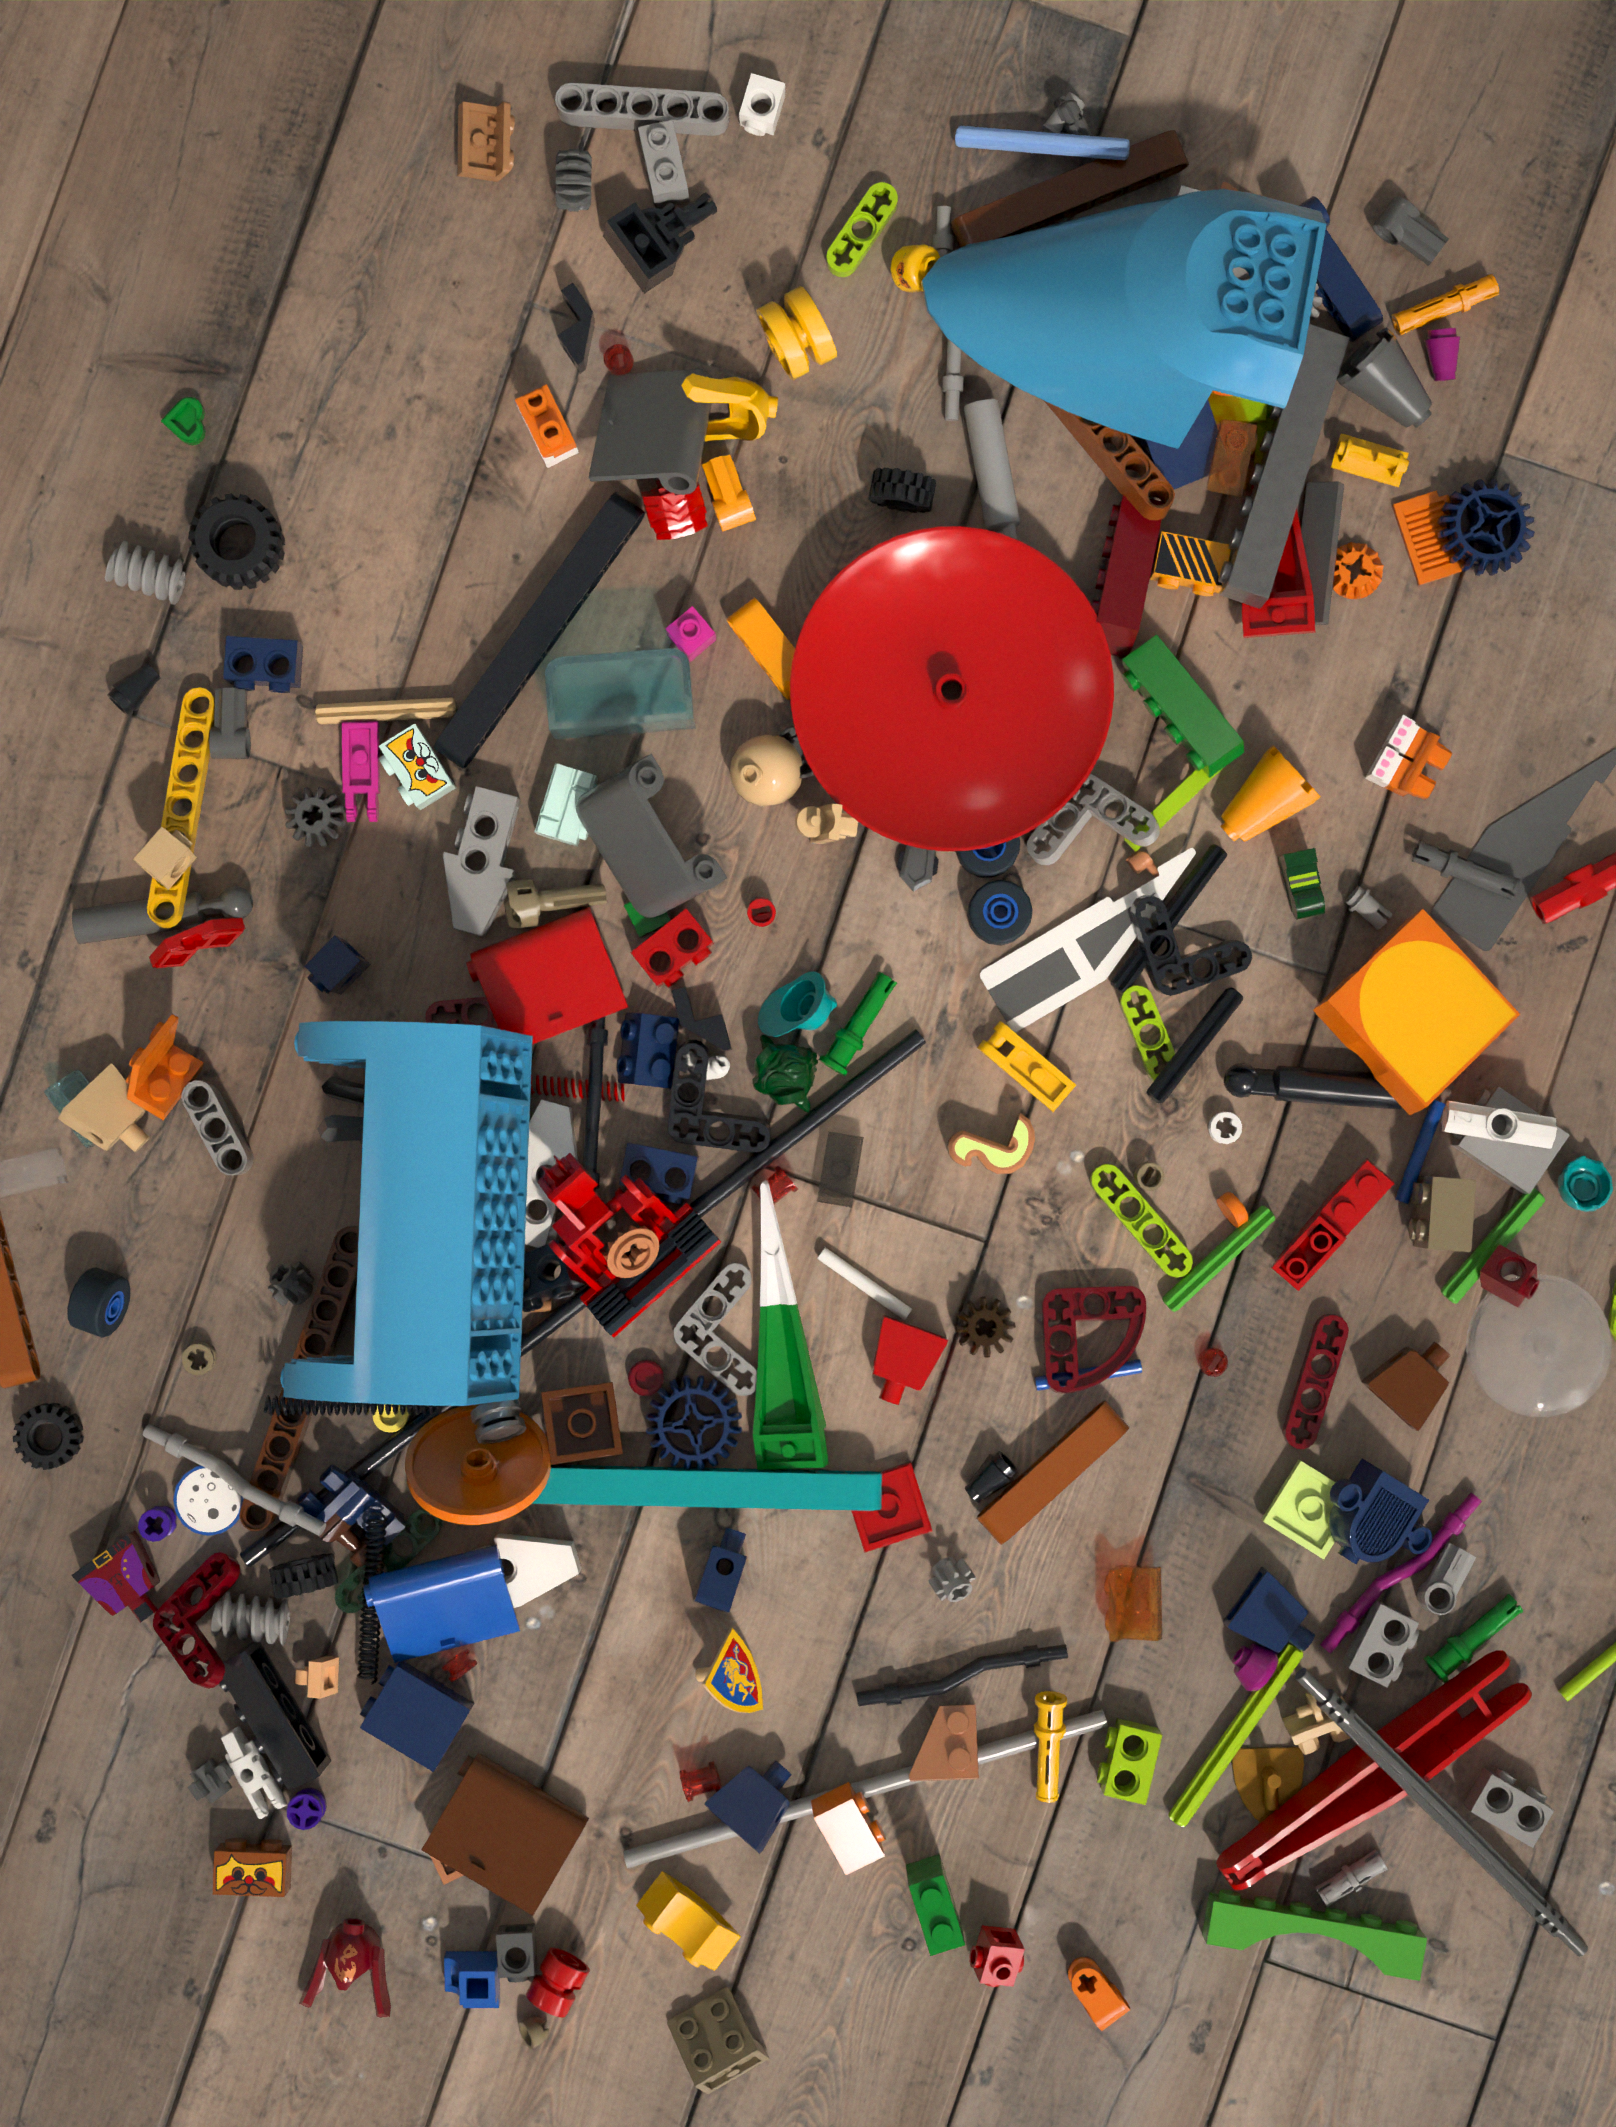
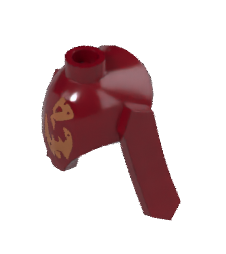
M356 1918L344 1919L343 1923L331 1931L328 1939L322 1940L313 1972L302 1993L299 2004L308 2008L312 2006L314 1998L323 1990L326 1968H328L333 1976L337 1988L344 1991L348 1990L350 1985L362 1974L372 1969L370 1976L376 2016L379 2018L390 2017L391 2003L386 1983L384 1949L381 1948L380 1938L375 1930L365 1924L363 1920Z

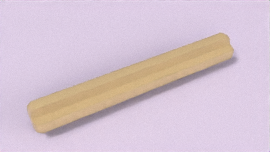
M452 697L318 704L315 713L319 724L453 718L457 712V705Z

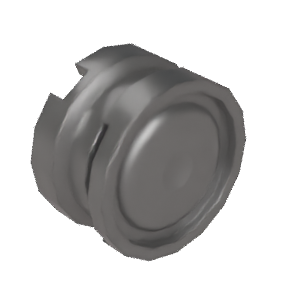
M513 1400L484 1403L471 1411L472 1422L477 1425L475 1435L479 1443H499L515 1438L525 1432V1421L519 1416L522 1411L519 1400H515V1403Z

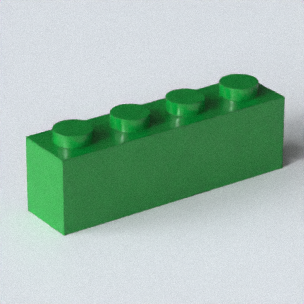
M1155 635L1122 659L1124 668L1123 680L1133 692L1138 689L1145 697L1143 703L1148 712L1154 718L1160 716L1167 726L1164 729L1169 738L1176 745L1181 742L1187 749L1186 757L1196 771L1199 772L1203 769L1210 778L1244 753L1243 739L1158 635Z

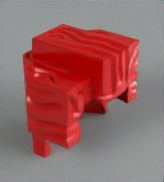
M660 480L656 481L657 488L641 492L651 528H654L657 540H671L696 533L708 526L705 519L707 511L699 482H697L695 491L685 495L669 492L662 486Z

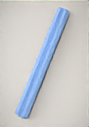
M959 126L955 134L956 146L965 148L1126 160L1130 152V141L1124 138Z

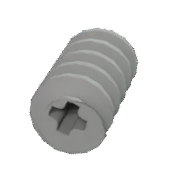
M124 540L120 547L114 550L109 559L105 573L106 582L115 579L116 585L122 587L128 583L132 591H138L142 587L144 595L151 596L155 592L159 600H165L169 596L170 603L175 605L182 596L186 582V573L182 571V560L178 559L173 567H170L169 555L164 554L159 563L155 562L156 553L154 550H150L144 558L142 557V546L137 545L134 551L129 553V543Z
M227 1591L222 1601H218L215 1605L211 1622L212 1636H217L222 1629L224 1637L230 1639L237 1630L238 1638L244 1641L251 1632L254 1642H260L265 1634L268 1644H274L279 1636L281 1645L284 1646L290 1625V1611L287 1600L283 1599L279 1608L275 1609L273 1598L269 1597L265 1606L261 1607L259 1596L255 1595L251 1604L246 1605L245 1594L241 1593L236 1603H232L231 1593Z

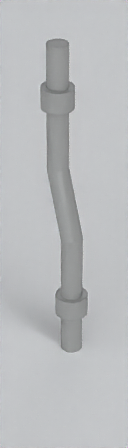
M949 206L937 207L936 234L932 236V247L938 251L940 257L953 251V235H950L951 207ZM947 339L946 376H943L942 392L946 393L945 420L959 421L960 393L963 392L964 377L960 376L961 349L949 339Z
M148 1424L144 1429L143 1436L165 1447L167 1453L177 1458L183 1456L215 1472L243 1498L279 1515L280 1521L292 1527L297 1524L318 1536H321L326 1528L325 1522L303 1512V1507L291 1501L285 1503L255 1488L225 1461L189 1444V1439L177 1433L171 1435L152 1424Z

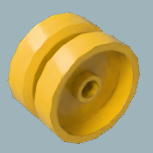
M802 286L785 294L784 305L787 314L779 304L773 301L756 309L769 347L791 380H795L809 372V360L806 352L819 365H823L837 357V351L830 332L812 298Z

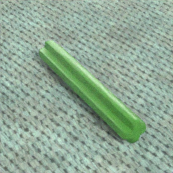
M1534 1188L1530 1194H1523L1442 1287L1441 1293L1446 1299L1454 1304L1461 1300L1480 1278V1270L1497 1246L1500 1244L1506 1247L1545 1202L1543 1194Z
M1264 1205L1260 1206L1249 1216L1246 1223L1236 1228L1163 1296L1164 1304L1171 1311H1178L1275 1221L1276 1217L1272 1211Z

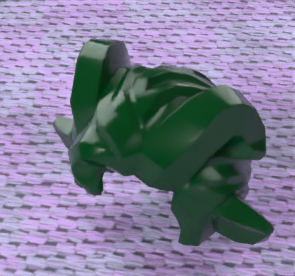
M761 1035L762 1051L754 1062V1070L757 1074L752 1079L754 1089L764 1095H769L778 1105L795 1104L803 1111L809 1112L811 1106L807 1094L810 1088L813 1087L815 1072L817 1071V1053L812 1052L811 1048L805 1049L793 1044L775 1045L769 1037Z

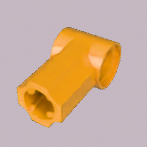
M731 455L719 456L702 464L714 499L712 504L722 532L756 520L746 490L743 491Z

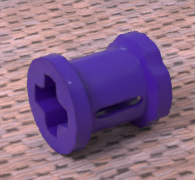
M155 1506L140 1517L138 1523L139 1532L148 1541H160L176 1529L177 1515L168 1506ZM160 1516L163 1522L161 1528L156 1530L152 1525L155 1523V1519Z

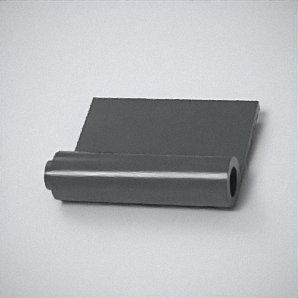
M700 368L609 375L589 472L590 481L659 478L662 486L671 493L685 495L695 491L712 403L693 401L686 396L681 385L685 378L692 373L713 378L712 375Z

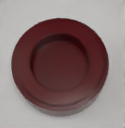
M641 1360L630 1369L628 1382L631 1389L638 1395L651 1396L662 1387L664 1372L655 1361Z

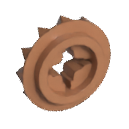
M630 1225L626 1233L617 1231L618 1238L616 1241L607 1242L609 1251L603 1255L607 1262L606 1267L612 1274L620 1278H631L646 1271L653 1264L659 1252V1240L655 1233L644 1225L639 1228ZM634 1244L637 1248H633L628 1257L625 1253L630 1251V1247Z

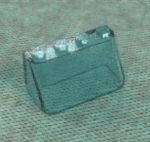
M668 648L564 656L553 659L546 667L545 684L549 731L555 740L696 729L690 664L687 656L678 649Z

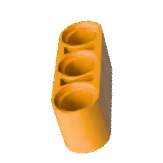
M754 597L726 618V620L781 694L787 700H790V678L795 648L760 602Z

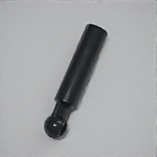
M1238 1063L1231 1066L1224 1077L1226 1090L1231 1095L1239 1098L1249 1097L1250 1095L1273 1096L1275 1101L1402 1109L1399 1103L1375 1079L1372 1072L1291 1066L1262 1069L1253 1068L1245 1063Z

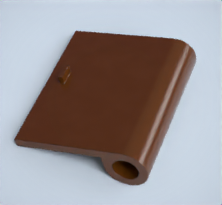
M477 1753L475 1758L468 1755L457 1773L463 1779L421 1850L533 1916L582 1833L589 1817L482 1754Z

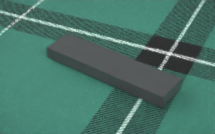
M1339 481L1307 482L1301 533L1314 595L1315 625H1328L1344 493V484Z

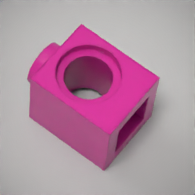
M693 606L665 628L669 639L689 662L694 660L717 640L716 633Z

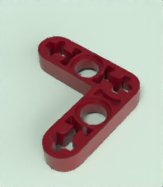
M221 1552L212 1554L162 1604L153 1618L155 1632L192 1683L207 1689L214 1688L221 1682L225 1673V1665L196 1622L236 1582L240 1574L238 1561ZM223 1565L224 1573L220 1576L221 1570L219 1568ZM201 1587L203 1590L202 1597L198 1603L192 1605L191 1595L195 1589ZM171 1616H173L172 1622L180 1629L179 1631L170 1628L171 1621L169 1619ZM190 1637H194L195 1645L193 1650L189 1654L184 1655L183 1645L185 1641ZM198 1661L208 1664L207 1676L204 1677L206 1673L205 1669L202 1667L201 1664L197 1663Z

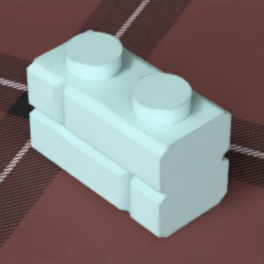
M555 763L534 832L537 835L577 847L580 839L586 841L588 832L578 818L576 803L581 795L597 785V776Z

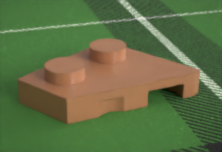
M976 1705L939 1706L910 1771L909 1781L979 1779Z

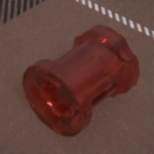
M779 1165L774 1168L775 1173L766 1179L770 1186L774 1207L790 1191L795 1193L798 1190L797 1186ZM755 1184L751 1188L761 1200L760 1185Z
M715 1761L709 1762L707 1767L687 1772L685 1769L679 1771L687 1802L693 1801L694 1796L711 1791L717 1792L722 1788Z

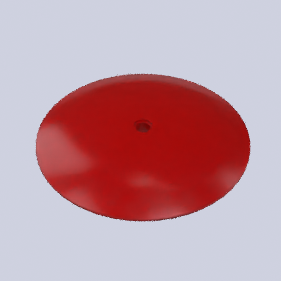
M962 526L933 527L898 535L877 544L844 567L826 586L810 610L797 640L792 660L790 703L797 738L809 767L829 796L837 804L843 805L842 809L847 814L881 836L904 845L944 852L969 851L1002 844L1028 833L1061 810L1078 792L1094 768L1107 738L1114 702V674L1105 633L1101 624L1096 622L1097 614L1072 578L1056 563L1029 545L1001 533ZM949 681L957 683L961 688V696L955 700L946 699L941 692L942 685Z

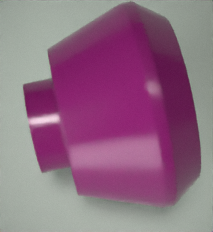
M1251 1644L1248 1647L1245 1645L1241 1646L1232 1659V1663L1235 1665L1234 1673L1247 1691H1258L1264 1687L1272 1677L1279 1662L1275 1651L1257 1644Z

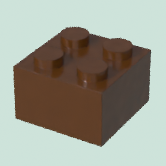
M613 1382L541 1392L551 1465L623 1454Z

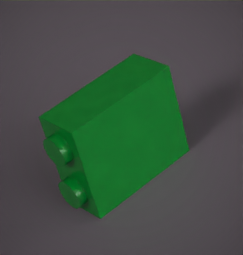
M940 1854L906 1864L908 1886L930 1956L965 1946L961 1921Z

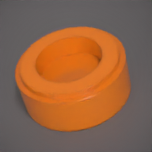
M1226 1192L1217 1198L1216 1201L1220 1210L1234 1227L1239 1228L1248 1221L1249 1216L1245 1207L1233 1193Z

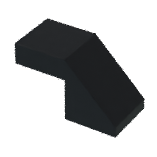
M571 283L562 289L561 292L565 303L578 322L557 336L561 347L581 374L587 367L595 318L593 311L574 283Z
M682 987L672 990L680 1025L723 1051L732 1050L723 1015L695 1021L687 988Z

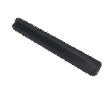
M1230 987L1224 990L1147 1089V1095L1158 1104L1165 1102L1241 1004L1243 996L1236 989Z

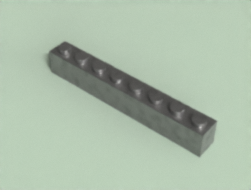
M1309 324L1304 355L1285 409L1272 406L1269 419L1274 420L1271 432L1266 430L1259 447V451L1263 452L1264 455L1261 464H1255L1249 479V484L1254 485L1251 496H1245L1239 511V516L1244 519L1241 528H1235L1228 549L1234 551L1230 562H1224L1218 578V582L1223 583L1220 592L1221 596L1259 609L1269 599L1349 337Z

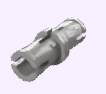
M1374 1849L1350 1866L1345 1864L1340 1867L1342 1871L1317 1885L1315 1889L1328 1908L1355 1890L1357 1893L1362 1890L1361 1886L1388 1870V1868Z

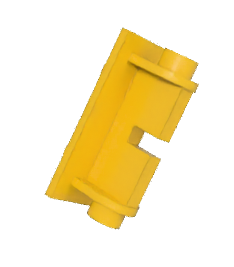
M1341 433L1330 468L1399 487L1402 475L1405 474L1409 464L1407 459L1409 453Z

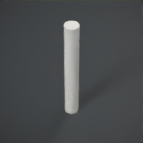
M826 1247L818 1256V1260L901 1319L905 1320L911 1312L912 1308Z

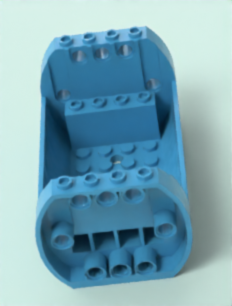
M320 1021L299 1023V1032L295 1036L294 1045L298 1056L304 1057V1061L334 1064V1066H348V1068H365L354 1356L336 1355V1357L291 1359V1363H285L280 1377L281 1385L284 1388L283 1397L331 1402L468 1406L519 1399L533 1036L481 1025L384 1021Z

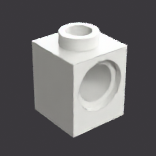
M751 73L739 112L740 126H743L747 132L753 135L764 136L765 133L774 135L785 99V83ZM759 102H764L771 108L768 112L759 114L752 107Z

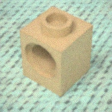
M161 827L133 860L169 890L197 857L189 849L193 843L178 830L171 834Z

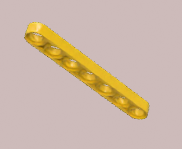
M201 687L189 690L184 695L161 823V827L171 834L175 830L184 834L193 843L189 847L192 853H194L210 758L209 736L211 727H214L215 712L214 696L207 689ZM198 697H205L209 699L208 709L201 714L193 713L191 711L192 702ZM192 731H200L204 735L203 742L195 748L186 746V736ZM192 764L198 768V774L194 780L190 782L180 780L179 773L184 766ZM186 798L192 802L191 811L187 815H175L173 807L178 800ZM191 865L169 890L152 877L147 913L149 918L159 927L172 928L181 921ZM163 902H171L174 905L173 915L166 920L158 919L156 916L158 905Z

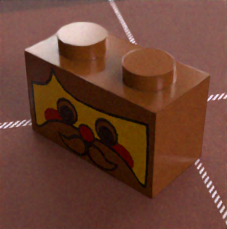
M244 1838L226 1839L225 1843H221L214 1851L212 1895L285 1897L291 1889L292 1845H283V1841L278 1839L262 1840L261 1844H247V1840Z

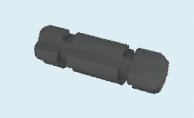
M1067 100L1057 107V112L1062 122L1066 121L1067 123L1065 128L1068 134L1093 136L1084 116L1080 118L1081 110L1075 100ZM1080 157L1084 165L1100 159Z

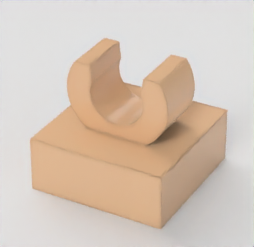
M324 1656L309 1661V1666H305V1669H296L295 1684L308 1685L307 1697L321 1699L338 1693L339 1657Z

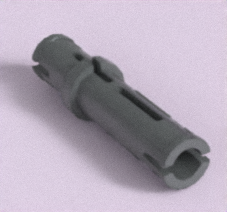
M1419 840L1418 848L1415 847L1412 862L1440 872V876L1445 878L1449 876L1458 878L1504 896L1509 900L1514 898L1515 894L1513 892H1517L1520 884V878L1512 877L1458 856V852L1450 849L1448 852L1427 844L1422 840Z

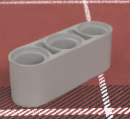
M195 1080L189 1082L182 1091L181 1099L216 1167L225 1175L245 1174L251 1169L254 1157L219 1089L209 1081ZM204 1087L208 1091L209 1098L207 1103L200 1107L194 1102L193 1095L197 1088ZM216 1118L222 1119L226 1126L225 1132L220 1138L214 1137L210 1131V1125ZM233 1149L239 1151L242 1155V1164L237 1169H232L227 1164V1155Z

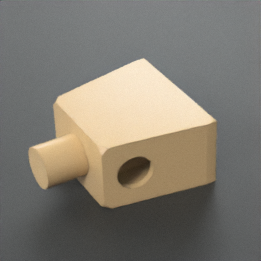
M112 1063L63 1108L58 1118L61 1122L106 1151L121 1139L132 1151L137 1152L150 1138L136 1124L146 1110L127 1099L129 1084L126 1083V1080Z

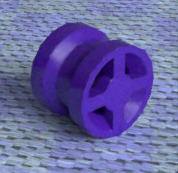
M304 1788L298 1791L286 1809L289 1822L295 1828L301 1830L315 1827L324 1816L327 1808L324 1795L319 1790L313 1788Z

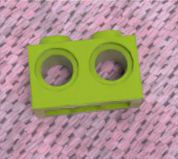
M1120 1718L1116 1719L1115 1728H1108L1105 1748L1109 1749L1107 1761H1101L1097 1773V1783L1101 1784L1100 1788L1105 1796L1146 1805L1162 1739V1733L1159 1728ZM1130 1735H1136L1141 1738L1140 1746L1133 1751L1123 1748L1124 1740ZM1128 1770L1132 1772L1133 1778L1129 1784L1120 1786L1114 1782L1115 1776L1120 1771Z

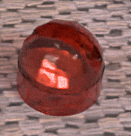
M615 344L606 350L604 363L612 374L622 376L631 371L634 358L626 346ZM619 354H623L624 366L622 367L619 366Z
M1207 1348L1200 1354L1198 1365L1204 1374L1210 1377H1217L1226 1371L1228 1359L1223 1351L1217 1348ZM1218 1354L1221 1356V1359L1211 1372L1208 1370V1367Z

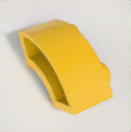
M663 1871L636 1904L645 1917L643 1919L645 1926L656 1934L662 1932L684 1950L682 1953L683 1957L695 1967H699L702 1964L715 1971L741 1937L732 1925L710 1904L683 1883Z

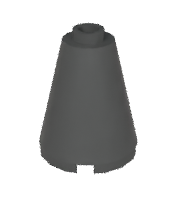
M1386 327L1376 333L1380 338L1377 342L1372 344L1367 340L1340 367V371L1343 374L1338 375L1337 381L1341 386L1405 428L1411 425L1416 428L1431 415L1429 408L1432 405V401L1394 333Z

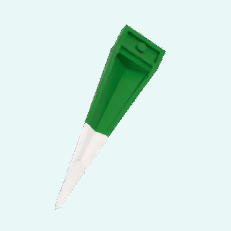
M765 1180L760 1185V1322L753 1424L757 1470L823 1468L829 1464L824 1432L826 1422L770 1186L767 1180Z

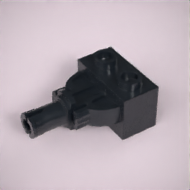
M706 192L683 208L677 207L676 209H674L673 203H669L662 209L647 208L641 210L635 202L606 221L603 233L604 239L644 294L673 275L684 246L695 239L691 228L712 214L717 213L714 201L708 202L711 197Z

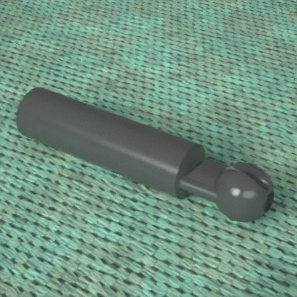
M238 886L226 888L219 898L206 900L198 891L187 892L182 919L172 928L159 927L149 918L147 913L148 898L74 909L72 912V924L75 938L79 944L192 928L204 923L207 916L221 913L227 918L243 919L252 911L253 898L249 891ZM163 902L156 909V916L161 920L170 918L174 913V905L171 902Z

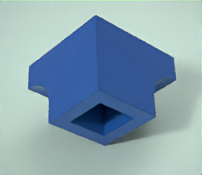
M446 1951L444 1956L445 1992L458 1994L459 2004L463 2005V2008H499L500 1978H498L497 1951Z

